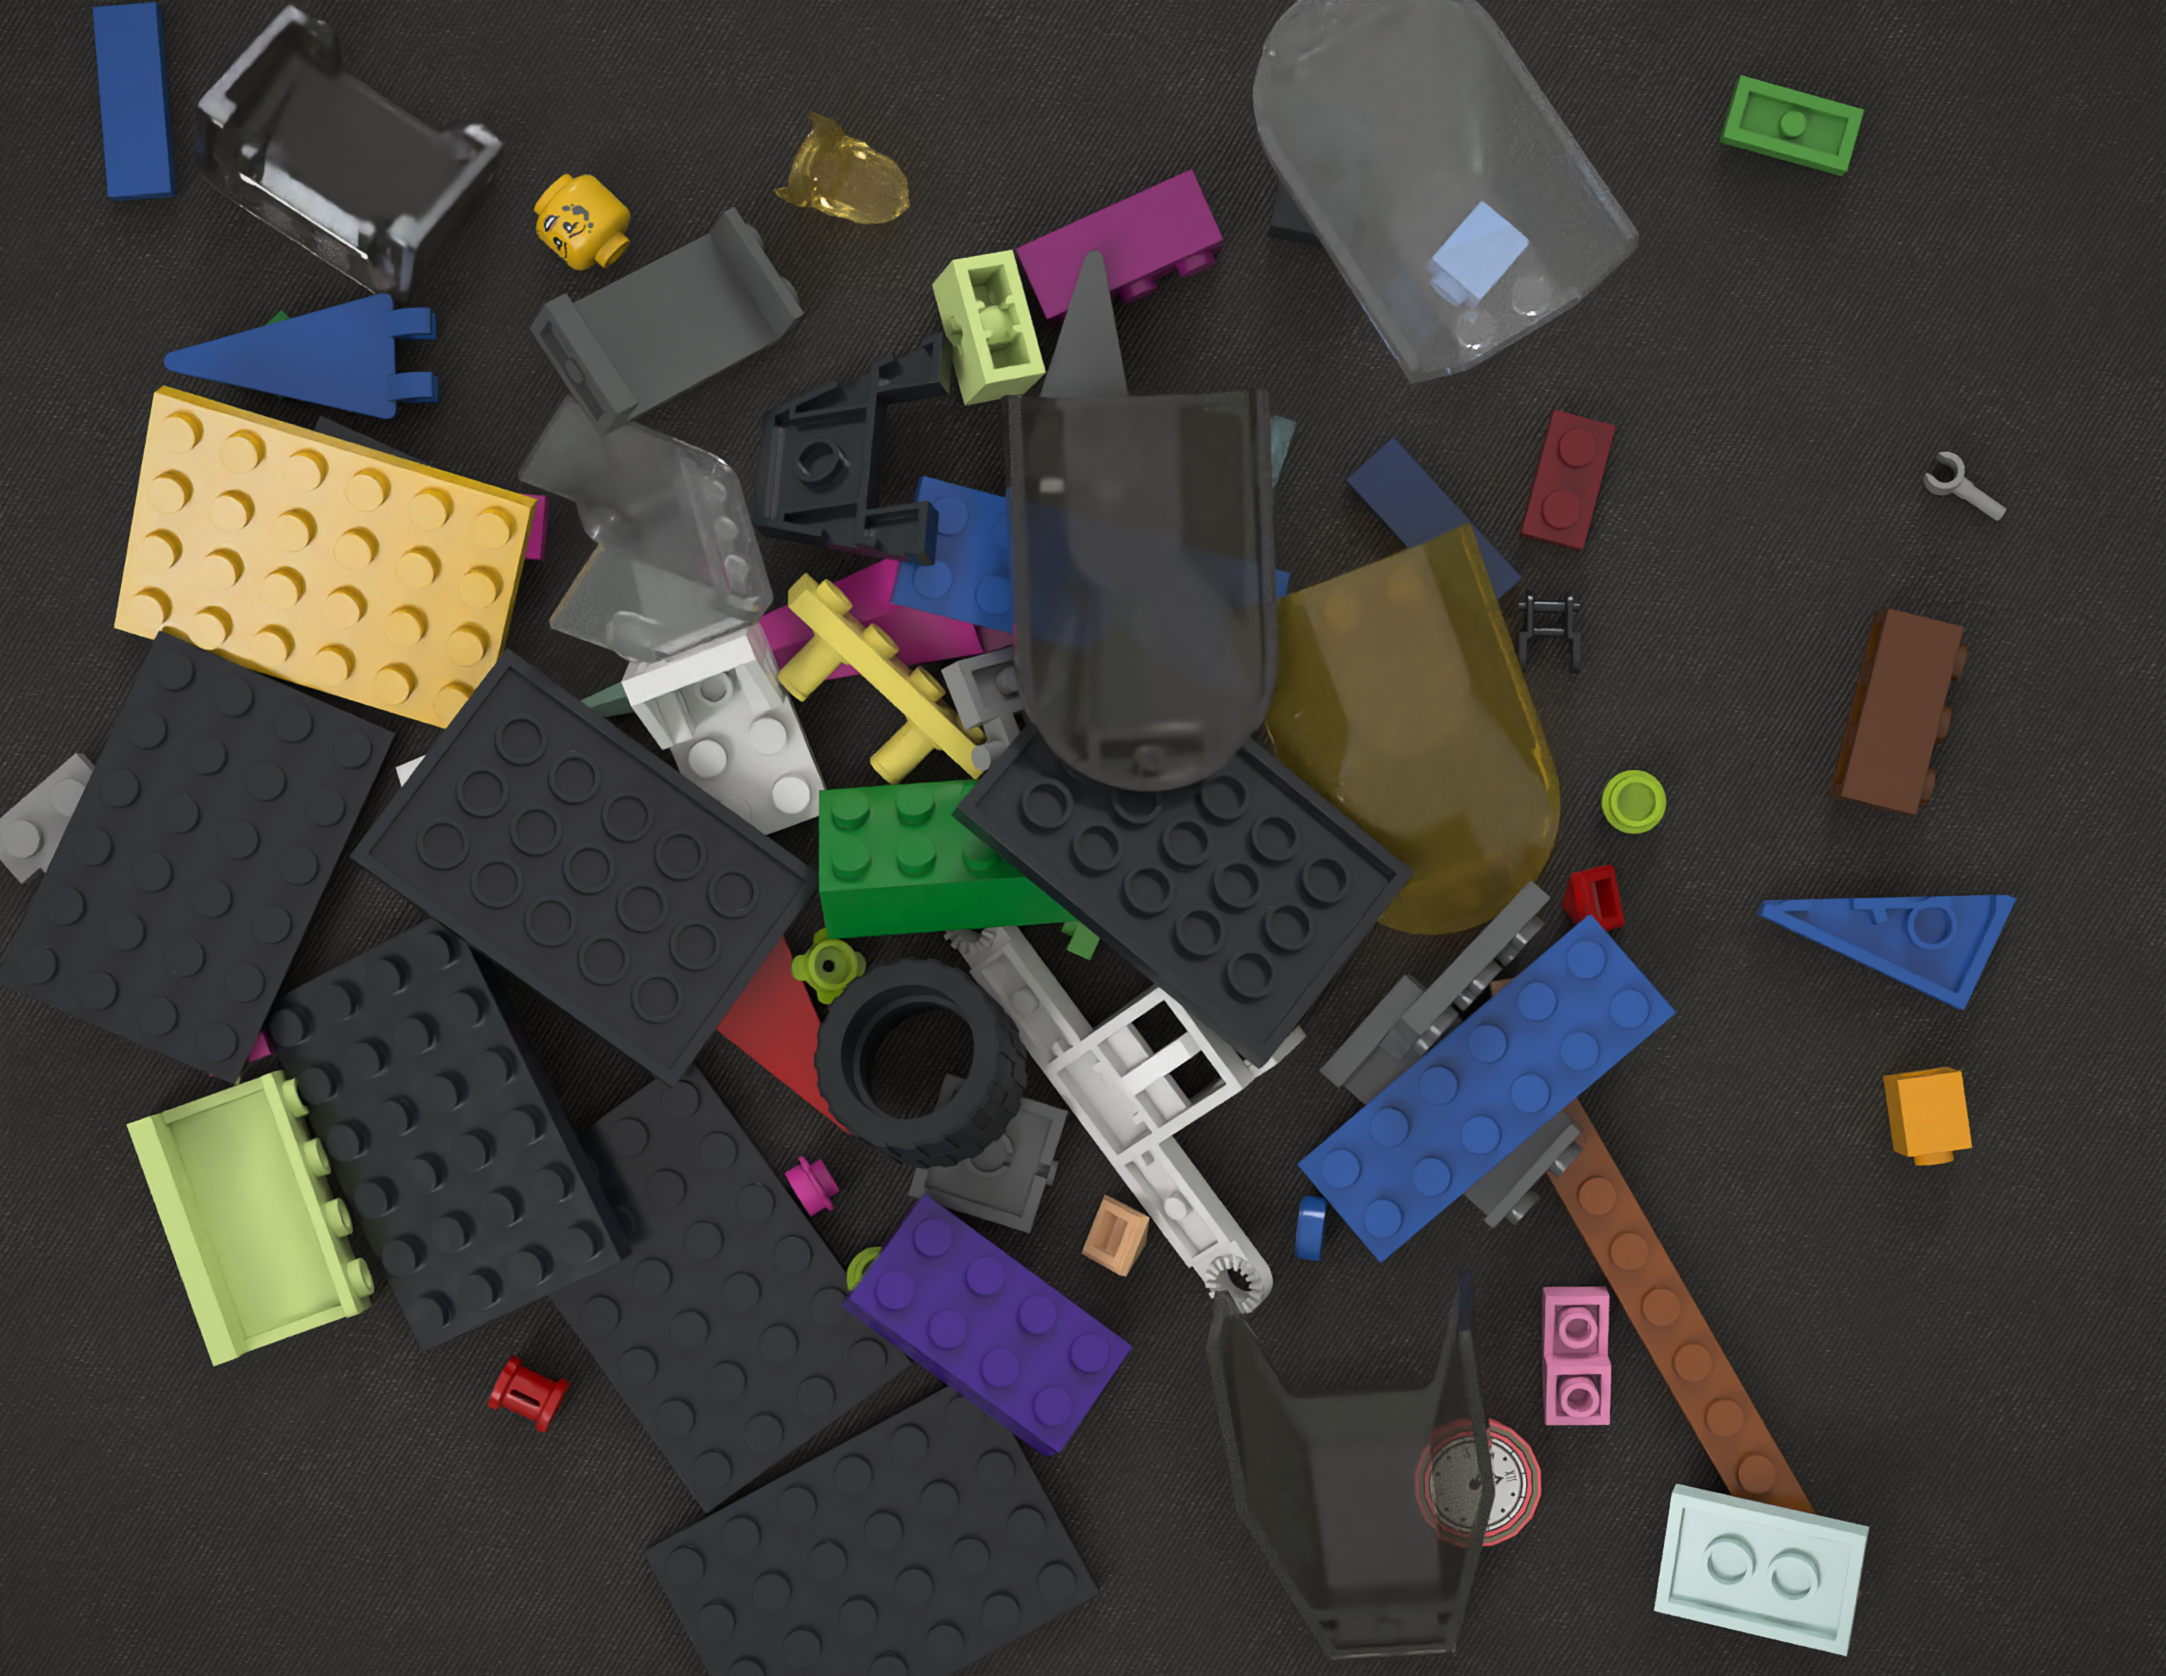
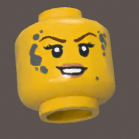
M569 174L563 175L544 192L534 207V211L539 215L536 224L537 235L575 270L582 271L596 263L606 269L625 252L630 244V240L624 235L631 218L628 208L592 175L585 174L574 179Z

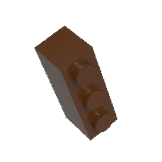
M1890 608L1874 612L1828 797L1899 815H1916L1919 805L1925 806L1928 803L1936 778L1935 769L1929 767L1935 743L1941 744L1951 721V707L1944 705L1950 680L1958 681L1966 662L1967 645L1960 643L1964 627Z

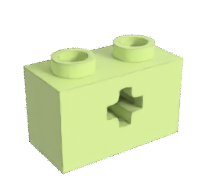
M1013 250L952 260L934 281L932 287L945 335L953 344L952 361L964 405L1023 395L1046 371Z

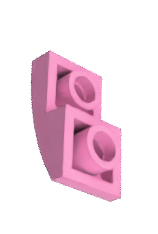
M1606 1286L1542 1287V1376L1544 1421L1546 1425H1610L1611 1363L1608 1357L1610 1296Z

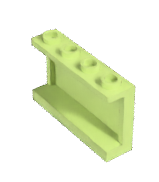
M285 1069L271 1072L251 1081L127 1124L213 1366L236 1359L248 1351L340 1318H349L360 1314L372 1306L369 1295L374 1293V1283L370 1270L363 1258L355 1259L347 1235L353 1232L350 1214L341 1198H333L325 1176L331 1173L330 1161L321 1145L320 1139H312L304 1117V1115L309 1114L307 1106L302 1105L297 1092L298 1080L297 1078L290 1080Z

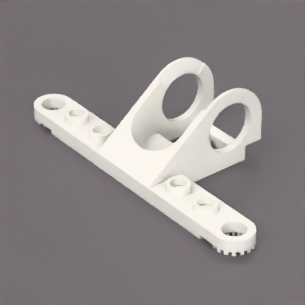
M1017 926L985 928L982 934L976 933L971 929L945 931L944 938L946 940L950 938L953 942L951 946L959 950L972 968L969 971L970 974L1014 1020L1020 1031L1018 1034L1020 1041L1025 1045L1033 1059L1188 1268L1193 1266L1205 1282L1206 1288L1211 1290L1209 1293L1211 1299L1216 1297L1219 1300L1216 1304L1220 1308L1222 1305H1225L1227 1307L1226 1311L1232 1313L1235 1310L1240 1315L1244 1312L1250 1313L1257 1308L1272 1290L1273 1279L1270 1268L1172 1135L1243 1090L1256 1077L1278 1064L1306 1037L1299 1024L1293 1028L1269 1061L1260 1069L1247 1059L1242 1061L1229 1044L1155 983L1095 1028H1092ZM1165 1000L1187 1032L1154 1053L1132 1024V1021ZM1202 1050L1220 1074V1077L1188 1099L1169 1072ZM1234 1267L1236 1272L1241 1269L1240 1274L1242 1276L1246 1273L1248 1275L1246 1281H1251L1249 1289L1252 1290L1243 1291L1237 1288L1231 1282L1227 1269Z

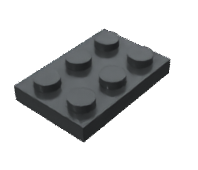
M1531 880L1404 1013L1379 1046L1397 1063L1411 1048L1421 1057L1458 1017L1459 1013L1451 1006L1455 1003L1464 1011L1503 969L1494 960L1497 959L1506 967L1544 926L1545 922L1537 916V913L1549 901L1550 897Z

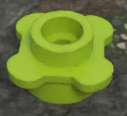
M826 928L820 929L814 934L813 945L804 955L794 957L790 965L793 978L798 981H806L817 991L818 1000L827 1005H830L835 997L838 998L843 989L847 987L846 985L856 976H862L866 969L864 956L859 952H854L847 943L840 941L839 938L828 939ZM826 960L831 961L834 965L830 973L823 969V963Z

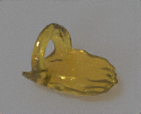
M814 112L809 113L808 117L815 127L807 135L796 155L790 172L788 187L776 188L774 192L777 196L797 207L817 208L828 216L849 219L863 225L882 224L896 220L905 210L910 208V201L908 199L910 192L907 188L908 181L894 160L874 151L862 140L847 137L844 134L843 128L833 119Z

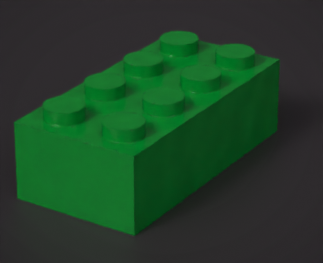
M980 779L819 790V894L828 939L1075 922L1079 920L951 816L955 808Z

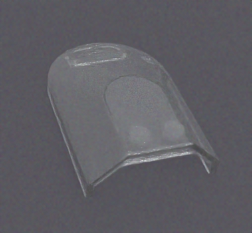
M1298 0L1282 15L1269 33L1263 45V53L1253 84L1254 118L1264 152L1411 384L1468 371L1576 306L1637 249L1639 241L1638 231L1501 29L1476 0Z

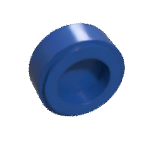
M1305 1195V1198L1301 1199L1295 1244V1255H1298V1259L1321 1261L1328 1211V1200L1325 1197Z

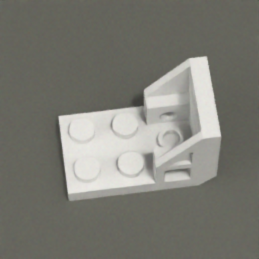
M750 611L633 655L621 683L631 707L661 749L670 747L680 773L760 832L768 835L819 816V790L828 789L789 692L777 678V673L780 670L765 632L754 612Z

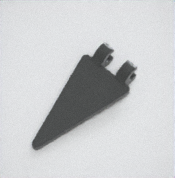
M1091 250L1086 254L1017 465V473L1022 478L1034 479L1032 505L1058 512L1060 481L1098 484L1095 522L1121 527L1124 486L1139 485L1143 478L1104 257L1101 252Z

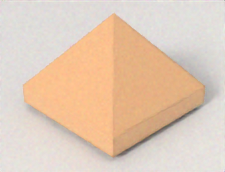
M1104 1195L1081 1254L1118 1275L1126 1277L1146 1245L1150 1217L1111 1196Z

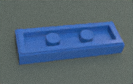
M156 2L92 7L108 198L113 201L175 197L177 196L162 7Z

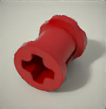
M512 1355L491 1393L487 1406L494 1410L503 1406L536 1422V1430L545 1434L556 1417L571 1382L564 1378L555 1382L522 1366V1358Z

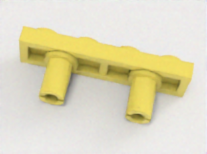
M805 573L788 590V607L812 628L815 636L777 673L780 683L794 697L804 701L841 663L851 664L904 713L908 720L870 757V763L873 768L891 785H898L934 748L940 751L944 750L968 774L977 779L984 771L978 770L973 764L972 751L976 746L986 743L987 735L983 725L965 730L959 714L942 699L946 694L944 688L928 671L921 666L911 671L895 656L900 649L882 628L875 623H871L865 628L848 612L853 605L837 586L827 579L819 585L812 577Z

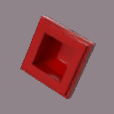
M1612 864L1571 873L1562 907L1575 926L1589 914H1592L1606 931L1624 926L1622 906L1615 870Z

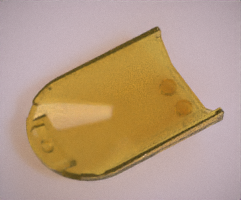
M1470 522L1453 526L1450 530L1421 544L1296 592L1225 614L1279 761L1414 872L1376 922L1396 930L1425 935L1448 934L1467 930L1498 916L1531 880L1533 882L1536 881L1549 859L1559 828L1561 812L1559 781L1549 747Z

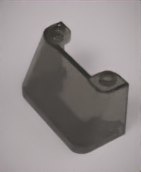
M289 4L196 104L195 160L197 167L209 184L227 198L373 293H386L392 297L395 304H405L421 287L502 161L504 143L496 139L486 126L476 121L453 120L446 126L442 134L341 69V51L338 46V37L334 30L320 18L309 17Z

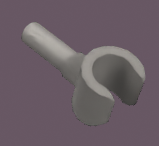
M1951 452L1938 453L1936 459L1953 470L1954 480L1942 483L1931 474L1925 473L1923 477L1925 487L1935 495H1948L1953 492L1994 520H2000L2006 512V508L1963 477L1965 466L1962 460Z

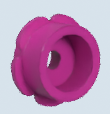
M804 1156L798 1157L800 1164L785 1172V1175L810 1216L826 1207L830 1212L833 1211L835 1206L830 1197L840 1192V1189L825 1164L819 1159L810 1165Z

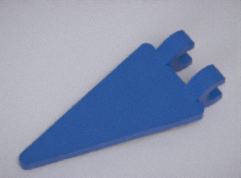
M380 293L173 351L165 356L164 365L174 373L383 420H393L398 415V403H439V377L434 376L433 372L397 374L396 339L415 341L437 340V314L432 313L431 308L424 307L395 310L393 298L386 293Z

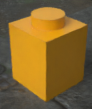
M1940 1067L1883 1076L1893 1150L1907 1157L1914 1156L1915 1165H1935L1954 1161V1150L1972 1148L1961 1071Z

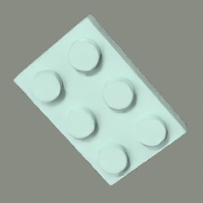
M1676 1484L1671 1496L1654 1611L1847 1656L1869 1527Z

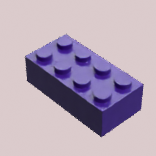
M925 1193L913 1203L858 1282L840 1304L842 1308L1045 1457L1060 1453L1133 1347Z

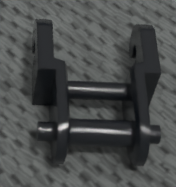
M1526 590L1524 602L1518 601V611H1524V632L1515 633L1516 673L1526 672L1527 639L1532 637H1562L1564 640L1569 641V654H1571L1569 672L1570 674H1579L1581 667V632H1573V612H1579V602H1573L1572 591H1566L1563 600H1534L1532 591ZM1534 613H1562L1563 627H1534Z

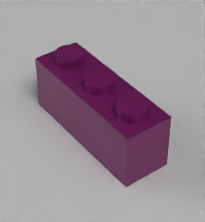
M1191 169L1022 245L1015 250L1018 263L1049 329L1060 323L1063 326L1084 258L1089 251L1097 250L1102 253L1111 300L1120 297L1123 305L1142 299L1156 291L1158 288L1155 280L1178 270L1180 277L1186 278L1214 265L1216 261L1213 254L1222 250L1223 237Z

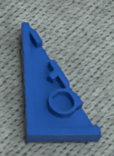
M2009 895L1762 900L1756 915L1955 1009L1964 1011L2016 898Z

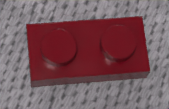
M1558 410L1551 412L1519 531L1520 536L1577 551L1583 550L1616 428L1615 425Z

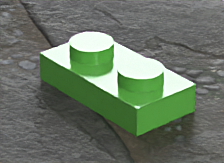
M1741 75L1735 83L1719 142L1843 176L1848 170L1864 109Z

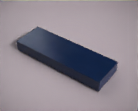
M1394 437L1345 480V483L1472 622L1476 621L1522 579Z

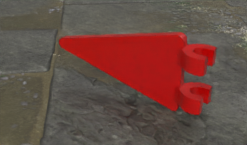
M783 934L716 1030L849 1135H853L847 1131L848 1128L836 1121L828 1110V1103L820 1095L816 1083L818 1075L817 1069L814 1068V1052L817 1050L818 1039L816 1036L821 1021L804 981L794 979L791 974L790 965L794 957Z

